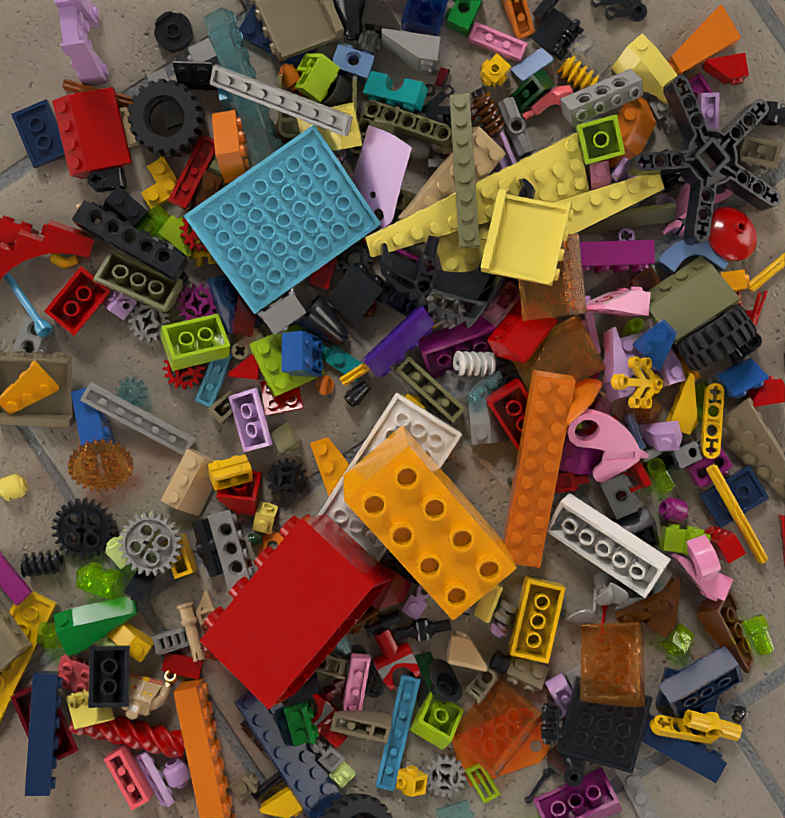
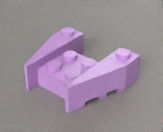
M54 0V4L58 7L63 43H60L65 55H69L73 61H70L73 69L76 68L78 79L87 85L106 83V76L109 75L107 64L103 63L93 51L92 42L88 39L87 33L90 32V27L99 26L98 19H100L98 7H95L91 0Z
M651 318L637 325L638 334L619 338L616 327L602 333V347H604L603 367H605L603 386L609 402L634 394L636 389L633 386H628L623 390H614L611 385V378L614 374L622 373L627 375L628 378L635 376L633 370L628 365V359L633 356H638L640 359L645 358L633 346V343L655 326ZM671 348L659 372L653 365L651 367L653 373L658 374L662 379V388L686 380L681 363Z

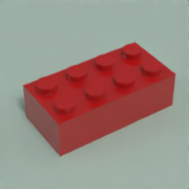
M518 377L485 397L486 402L517 451L519 450L529 395Z

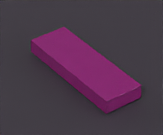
M0 551V586L15 605H20L33 591Z

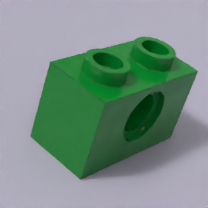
M453 0L455 2L453 8H449L445 15L447 20L446 27L467 37L483 0ZM464 7L468 12L461 13L458 9Z

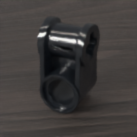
M123 167L93 171L87 177L88 184L96 192L113 191L117 185L123 190L127 188ZM97 179H100V180H101V181H99V185H96V184H95V183H97Z
M758 333L753 337L754 343L752 346L745 343L728 355L733 361V366L742 362L761 346L762 338Z

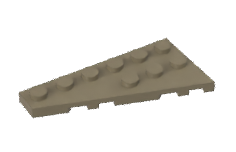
M749 397L723 416L721 442L785 499V457L782 454L783 450L769 427H766L763 423L760 412L755 410L752 405L753 401ZM714 425L709 426L708 431L715 435L717 432Z

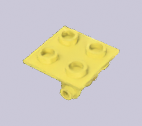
M83 690V693H71L70 696L66 697L75 730L114 719L111 707L88 708L89 691Z

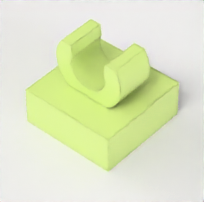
M345 761L332 773L329 772V776L341 788L356 774Z

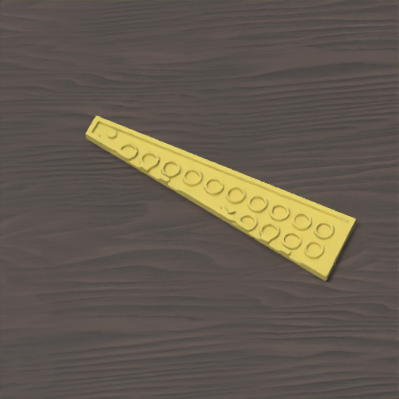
M574 133L545 149L537 151V153L521 159L511 166L501 169L497 173L477 181L478 225L492 220L498 189L506 190L508 195L518 196L521 189L519 179L522 178L527 179L533 185L536 191L534 200L551 203L590 191L578 133ZM456 192L425 209L415 212V214L397 221L393 225H389L365 237L370 256L380 255L382 243H386L388 251L392 252L427 241L428 235L441 237L457 232Z
M660 174L643 175L553 203L567 206L568 202L571 203L570 210H573L572 220L567 222L565 228L569 230V237L662 191L664 186ZM491 222L478 225L479 248L459 249L458 232L439 237L437 253L443 271H472L481 263Z

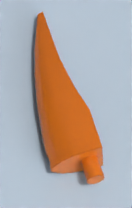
M592 378L577 381L566 421L567 426L574 422L591 405L603 386L601 381Z

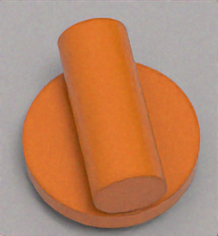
M323 375L316 380L315 388L319 394H329L334 389V381L330 376Z

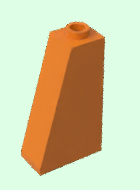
M723 5L718 6L667 61L677 75L689 72L707 59L713 58L732 47L741 39L739 32Z

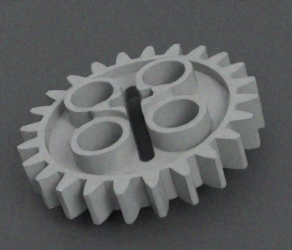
M155 511L151 512L150 517L147 512H144L142 517L140 514L136 515V520L133 518L129 519L130 525L126 524L123 526L126 531L120 532L124 539L118 541V543L123 544V547L118 550L125 552L121 558L128 559L125 565L132 563V571L139 568L138 574H141L145 570L146 576H149L152 571L154 575H157L159 570L164 573L166 572V567L172 568L171 562L176 563L178 561L175 556L182 554L177 549L183 547V544L178 543L183 538V536H177L180 529L174 530L173 528L176 522L168 523L170 517L163 519V513L156 517ZM145 525L151 527V535L145 532ZM158 529H160V530H161L160 534H159V535L155 538V540L152 542V545H153V546L150 547V548L146 551L144 557L141 558V554L143 553V551H144V550L149 546V544H150L149 540L153 539V538L155 537V535H156ZM161 536L168 539L167 546L161 543ZM134 541L140 543V551L134 548ZM150 553L156 554V562L150 559Z

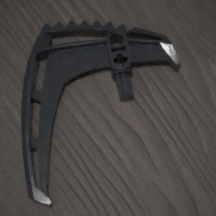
M525 178L519 179L521 189L518 197L534 199L536 191L533 185ZM428 235L424 255L420 254V258L416 263L389 253L387 244H381V274L400 293L409 292L408 299H417V307L426 305L428 313L435 310L436 317L439 318L445 315L447 322L455 318L457 325L464 322L467 328L471 327L487 311L508 278L496 275L484 299L479 301L478 298L492 274L481 272V263L472 271L448 272L439 270L438 258H435L440 238ZM424 263L430 265V268L426 269ZM389 271L410 282L411 288L404 287L390 277L387 272ZM423 280L426 286L423 291H420L418 284ZM433 292L475 304L468 317H464L426 300L424 295Z

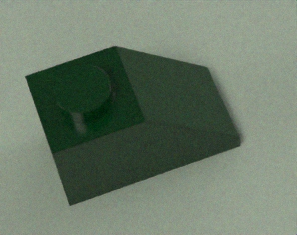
M545 70L533 73L509 97L514 98L519 113H521L554 87L555 84Z

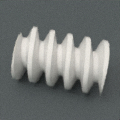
M457 351L453 358V367L455 370H458L460 376H463L465 372L467 376H470L472 371L474 376H478L479 372L481 376H485L486 373L488 376H493L496 368V356L490 352L476 353L472 351L469 353L468 351Z

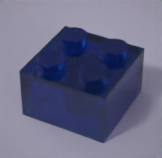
M407 0L401 19V29L411 33L439 36L449 0Z

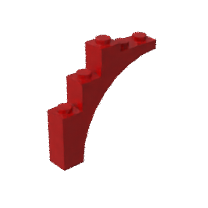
M51 219L48 225H43L40 235L20 229L18 234L14 233L11 245L0 242V280L13 267L40 255L64 253L89 258L95 236Z

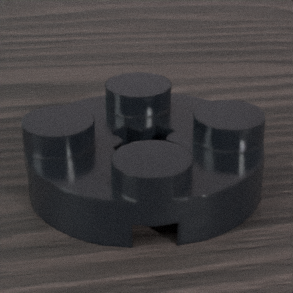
M168 11L161 14L155 22V39L163 49L171 53L184 50L194 38L193 27L189 19L182 13ZM172 27L173 29L178 28L177 34L175 36L169 35L171 33L170 29Z

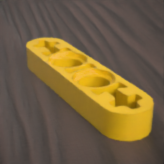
M718 383L709 384L704 390L700 451L702 456L708 459L718 457L721 451L725 392L723 386ZM715 387L719 394L715 395L714 401L718 400L719 402L709 403V400H713V394L710 393V390ZM710 406H715L718 409V414L715 417L710 416L708 413ZM710 425L716 427L717 432L714 436H710L707 433V427ZM706 438L716 439V442H711V448H715L711 455L706 451V448L710 447V441L706 442Z
M657 715L650 721L651 730L659 736L711 744L718 739L708 738L705 732L694 729L696 731V735H694L690 728L683 724L682 718ZM673 724L679 727L680 732L674 729Z

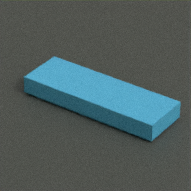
M229 353L228 358L209 362L195 402L208 407L216 402L233 359L232 354Z

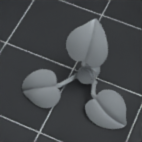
M598 573L593 576L596 588H593L592 609L577 611L562 620L572 625L588 624L597 618L595 614L596 604L609 605L618 603L619 605L615 607L616 611L645 598H630L623 588L610 583L607 573Z

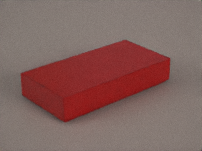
M168 652L165 653L161 671L167 672L169 670L172 674L176 673V675L199 680L204 660L193 662V657Z

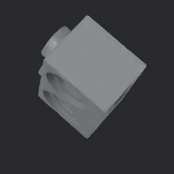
M26 316L12 352L25 351V353L33 354L36 351H43L46 354V344L52 338L54 331L52 330L45 337H39L34 330V321L31 317ZM31 343H33L34 345V351L32 353H30L28 350V347Z

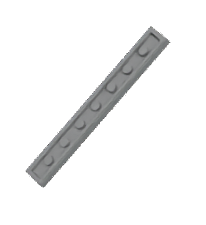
M213 65L210 85L345 137L349 135L353 119L352 115L222 66Z

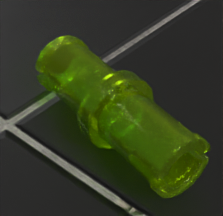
M641 318L629 320L622 329L623 335L630 336L639 333L644 325Z

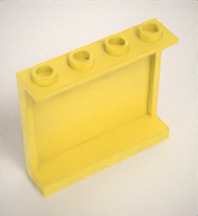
M498 189L480 267L481 272L552 286L553 281H558L560 269L557 268V263L562 261L565 249H561L562 241H567L569 230L565 228L567 222L572 220L573 210H570L571 203L568 202L567 206L523 198L508 195L506 190Z

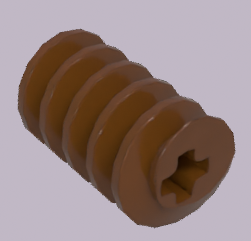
M490 92L481 94L470 102H474L471 110H478L474 117H481L477 123H484L482 129L484 131L487 130L489 136H493L503 129L502 127L505 123L504 121H499L501 114H495L498 111V107H492L495 101L488 100L492 96Z

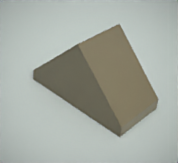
M232 389L207 409L220 424L226 423L233 416L228 396L236 394Z

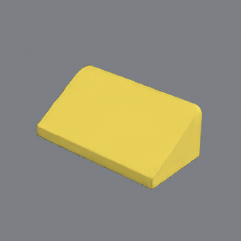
M497 584L480 598L474 612L475 616L486 623H490L503 590L501 584Z

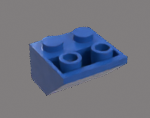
M304 331L282 333L281 372L295 376L322 377V339Z
M749 358L712 376L714 383L723 386L724 397L739 398L747 394L746 390L763 386V381L769 379V377L752 358Z

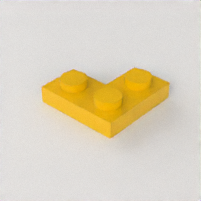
M164 157L147 166L157 182L141 192L151 210L168 201L178 181Z

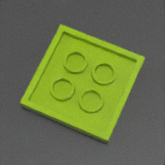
M295 324L288 327L283 333L306 331ZM282 333L272 334L249 344L273 397L319 378L295 376L281 372ZM324 369L322 370V376L326 374Z

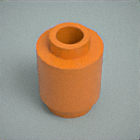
M288 63L282 65L277 75L284 74V87L293 94L299 92L295 86L301 76L296 71L295 66Z

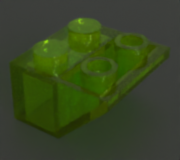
M91 562L77 569L76 588L114 600L118 597L125 575L120 574V571L117 569L109 568L108 570L102 568V565L99 563Z

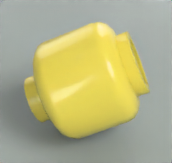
M18 474L0 479V497H3L6 501L22 498L25 496L26 491H28L26 479Z

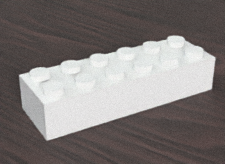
M570 493L560 502L548 524L547 533L644 598L651 592L671 561L670 558Z

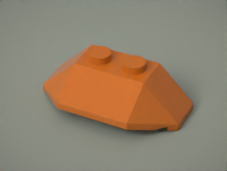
M640 97L622 105L617 114L625 154L598 162L609 161V168H612L624 157L629 160L641 154L656 125L646 99Z

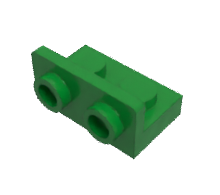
M307 701L284 707L293 745L298 746L309 742L312 745L316 744L319 732L317 725H313L312 718H314L312 707H308Z

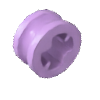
M630 228L620 230L616 236L617 241H626L621 238L624 235L623 232H625L626 235H630L628 241L635 240V233Z

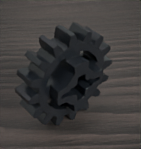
M285 458V463L281 459L278 460V466L272 464L271 466L274 470L267 472L271 477L266 479V481L271 482L268 489L274 488L272 494L274 495L278 492L279 499L286 495L287 500L290 499V495L297 498V492L302 494L303 490L301 488L307 487L304 481L309 479V477L304 476L307 469L301 470L303 464L296 465V459H293L290 463L289 458ZM290 466L293 468L290 471H285L281 467ZM293 473V475L290 478L291 483L287 482L282 485V483L285 480L284 475L288 476ZM298 473H299V475H300V483H299V484H298V482L296 481V475H297ZM275 475L279 477V483L277 485L275 482ZM284 487H290L291 489H293V491L287 492L283 491L282 489Z

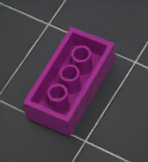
M654 240L575 242L569 248V271H575V274H586L590 270H594L596 274L606 273L608 270H613V273H622L629 269H632V272H642L644 269H649V266L655 264Z

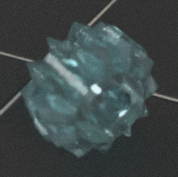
M129 376L125 377V381L119 380L121 387L115 386V390L119 391L115 395L136 407L137 403L143 405L144 402L141 398L148 397L143 394L144 391L148 390L147 387H142L144 381L138 382V377H133L131 380ZM129 389H134L132 392L134 394L133 396H129Z

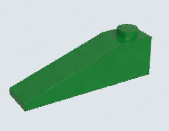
M126 596L79 606L54 614L56 634L67 656L71 657L89 650L92 644L100 638L104 639L111 630L122 626L137 615V603Z

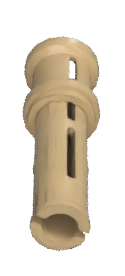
M191 601L176 607L180 611L182 619L180 623L182 626H185L193 662L205 659L196 626L198 618L194 615L192 607L194 603Z

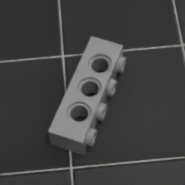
M628 69L560 99L562 115L572 126H575L643 96L642 79L632 69Z
M226 509L208 515V520L227 586L230 590L239 579L246 576L250 580L255 572L248 563L250 555L248 549H244L242 541H245L243 531L238 528V514L231 509ZM224 525H229L231 527V534L224 533ZM230 543L235 544L237 552H230L228 545ZM234 562L242 564L243 568L241 571L234 569Z

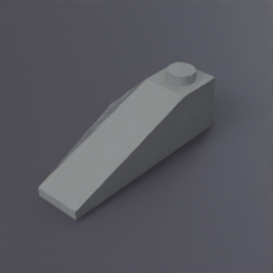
M472 371V374L467 376L465 372L470 444L508 441L507 433L485 400L486 396L494 392L487 373L485 376H481L479 372L478 376H474Z

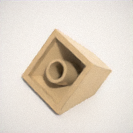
M456 630L455 633L451 632L446 651L448 663L487 671L485 660L470 636L464 631Z

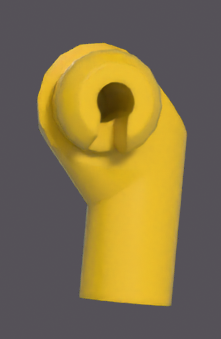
M60 253L50 254L49 257L52 264L62 269L79 264L77 255L65 258Z

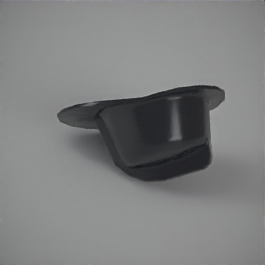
M442 659L432 661L429 666V675L432 680V695L443 704L459 701L463 695V690L452 667Z

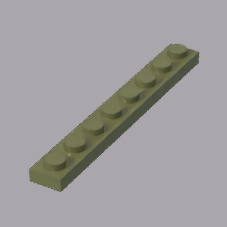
M470 94L450 95L459 249L479 248Z

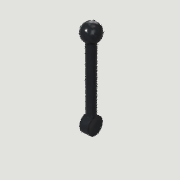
M548 769L543 770V776L529 796L525 797L524 801L526 804L532 802V797L545 778L551 775Z

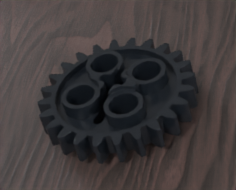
M87 497L82 502L79 498H76L75 504L70 500L67 502L68 506H61L62 511L58 510L56 512L58 517L52 520L57 523L51 527V529L57 531L52 534V537H58L55 544H62L59 550L67 549L65 555L72 552L73 559L77 555H80L81 560L86 555L91 559L93 553L98 557L100 551L103 553L106 551L105 546H107V542L115 537L111 533L115 532L116 528L111 527V525L116 521L109 519L113 513L107 514L108 507L102 509V502L96 505L94 498L90 503ZM83 512H86L85 523H84V514H83ZM71 515H76L79 521L77 523L73 522ZM90 516H96L98 523H92ZM83 524H84V528H85V529H88L85 533H84V529H83V528H80ZM70 534L77 535L78 541L71 540ZM83 534L85 545H82ZM89 535H95L98 541L92 542Z

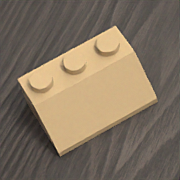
M192 448L187 449L160 501L177 510L200 516L213 490V485L208 475V464L215 460Z

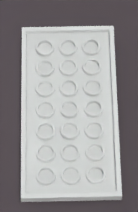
M396 392L345 473L402 425L440 468L462 436V433ZM342 476L318 515H328L379 562L387 547L344 501Z

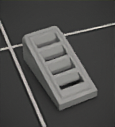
M185 626L155 634L152 639L156 654L160 655L190 646L189 642L185 640ZM177 633H179L181 643H178ZM168 636H171L173 645L171 646ZM161 638L164 640L165 647L162 645Z

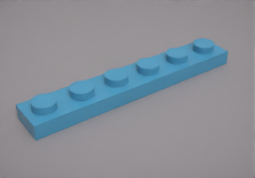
M403 673L401 675L392 712L391 729L388 741L384 746L375 784L377 788L389 791L395 790L398 769L400 768L421 680L420 677L416 678L415 676Z

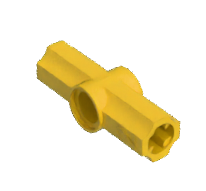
M689 709L684 712L683 724L689 728L705 732L708 738L716 739L723 737L733 741H738L741 738V725L720 719L719 714L716 712L703 714Z

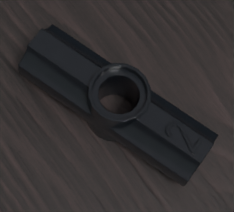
M208 518L192 522L197 540V553L202 558L207 578L223 574V568Z

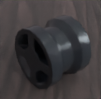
M496 650L490 659L489 667L496 668L499 673L504 674L509 667L511 657L508 655L504 656L500 650Z

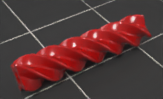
M118 716L113 720L76 730L71 721L68 729L76 735H88L95 740H108L110 743L117 745L126 744L132 749L144 748L152 754L163 753L165 756L174 759L184 757L186 752L181 730L169 732L162 725L150 727L142 720L131 723L125 716Z

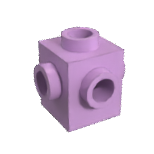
M111 290L112 292L102 304L110 312L124 320L134 310L137 301L118 291Z

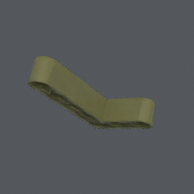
M377 101L366 103L358 121L362 145L366 136L364 130L368 128V125L374 127L375 120L395 123L394 131L443 148L450 147L453 144L452 130L448 125ZM374 110H378L375 115H371ZM395 116L394 120L388 121L389 117ZM413 122L410 127H405L406 123ZM425 128H431L429 132L423 133ZM444 133H448V134H449V135L447 136V138H445V139H440V137H441L442 134H444ZM358 146L351 147L350 150L359 159L361 150L356 151Z

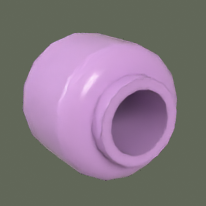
M171 759L165 764L163 775L171 788L177 787L181 789L188 785L191 774L189 766L184 759Z

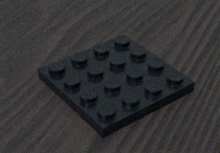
M576 675L561 728L562 738L559 739V746L556 747V752L633 774L653 700L652 696Z

